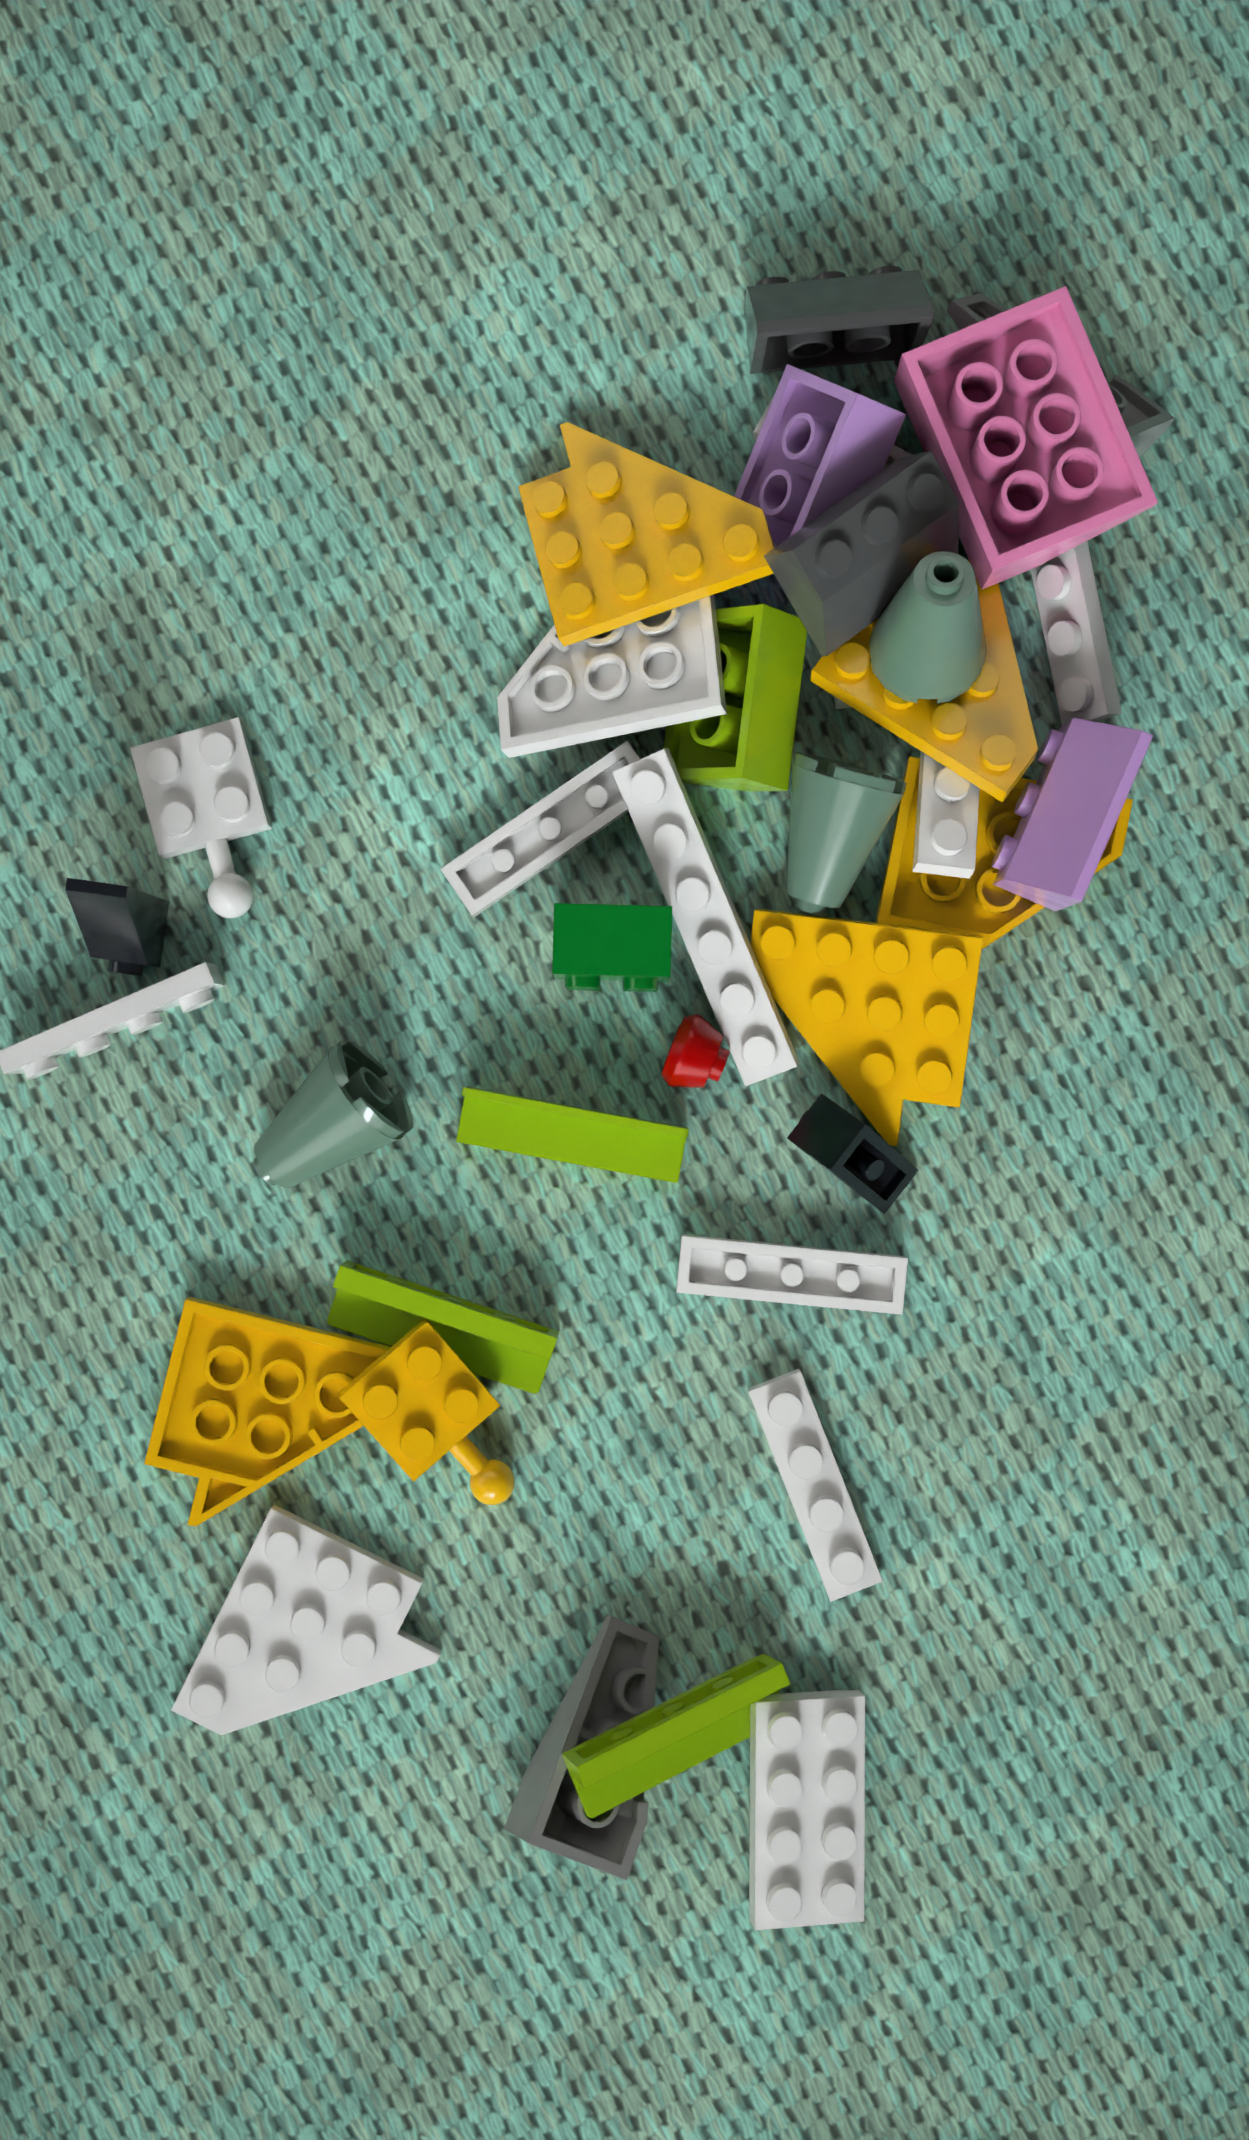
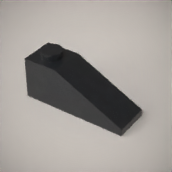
M67 878L65 891L90 957L109 960L107 971L142 976L144 965L160 968L169 901L128 886Z

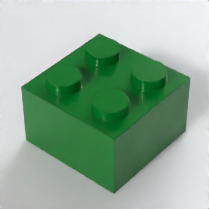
M554 903L552 975L556 979H565V988L567 990L601 991V980L623 981V991L657 992L658 982H669L671 977L672 906Z

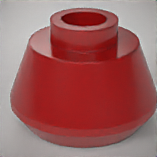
M694 1014L684 1017L677 1029L661 1076L670 1087L704 1088L708 1078L716 1082L720 1079L730 1050L720 1047L724 1036L701 1015Z

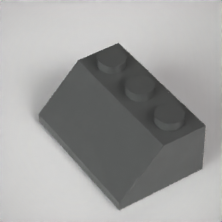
M883 266L872 270L868 275L846 277L843 272L829 271L818 274L808 281L789 282V279L785 277H769L760 280L755 286H747L744 314L750 374L784 371L787 364L798 369L900 360L903 353L923 345L934 319L933 303L920 271H902V268L898 266Z
M931 450L894 461L764 555L822 657L828 656L877 620L922 558L939 551H949L958 554L959 502Z

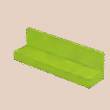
M469 1086L462 1089L461 1095L464 1096L456 1142L678 1183L685 1142L689 1134L688 1127Z
M349 1260L339 1266L333 1284L337 1291L327 1318V1323L330 1326L393 1346L426 1318L474 1374L533 1394L540 1391L559 1335L558 1330Z
M766 1654L751 1658L562 1753L585 1814L589 1818H595L750 1738V1705L771 1694H780V1689L790 1685L783 1664Z

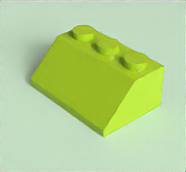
M766 604L716 609L727 714L666 726L663 749H669L683 784L748 792L788 791L807 630L799 617Z

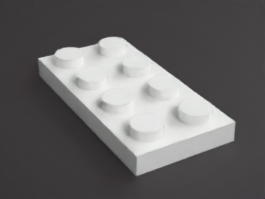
M860 1690L771 1694L750 1705L749 1921L754 1930L864 1922L865 1695Z

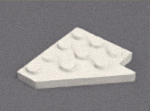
M714 595L565 647L558 639L555 625H553L497 697L500 745L503 753L508 758L727 714Z
M273 1505L171 1711L219 1735H224L437 1663L442 1652L441 1649L400 1629L424 1578L285 1509Z

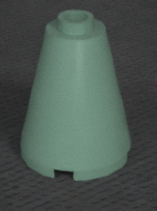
M939 551L922 558L880 615L872 629L869 643L872 671L885 689L901 699L914 703L918 702V698L938 699L937 703L949 702L968 691L981 674L986 657V640L976 576L971 564L964 557L956 553Z
M796 752L792 771L786 893L796 898L795 908L821 916H827L829 907L841 908L902 799L907 782L883 774L882 778L873 776L874 773L867 771V768L817 755L808 754L807 756Z
M340 1041L327 1051L254 1145L256 1158L253 1163L256 1171L264 1181L270 1185L278 1184L284 1188H291L399 1140L413 1128V1115L401 1090L393 1098L391 1097L385 1085L379 1079L389 1074L368 1051L351 1041H347L343 1045H341Z

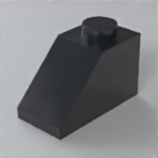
M822 1093L810 1109L802 1115L799 1123L787 1137L799 1149L883 1214L888 1211L919 1171L870 1127Z

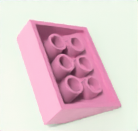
M1066 286L901 355L894 379L895 385L923 451H932L959 502V537L981 589L1036 568L1154 507L1158 503Z

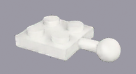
M237 717L131 747L132 758L159 856L167 859L206 848L214 877L207 893L210 907L216 914L224 918H237L244 915L252 905L253 890L244 877L236 874L228 841L270 830L272 826L242 720Z

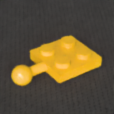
M426 1318L338 1392L339 1399L413 1482L450 1451L471 1475L470 1489L478 1501L486 1505H498L506 1501L512 1494L515 1479L510 1467L500 1460H488L467 1437L473 1429L499 1408L500 1404Z

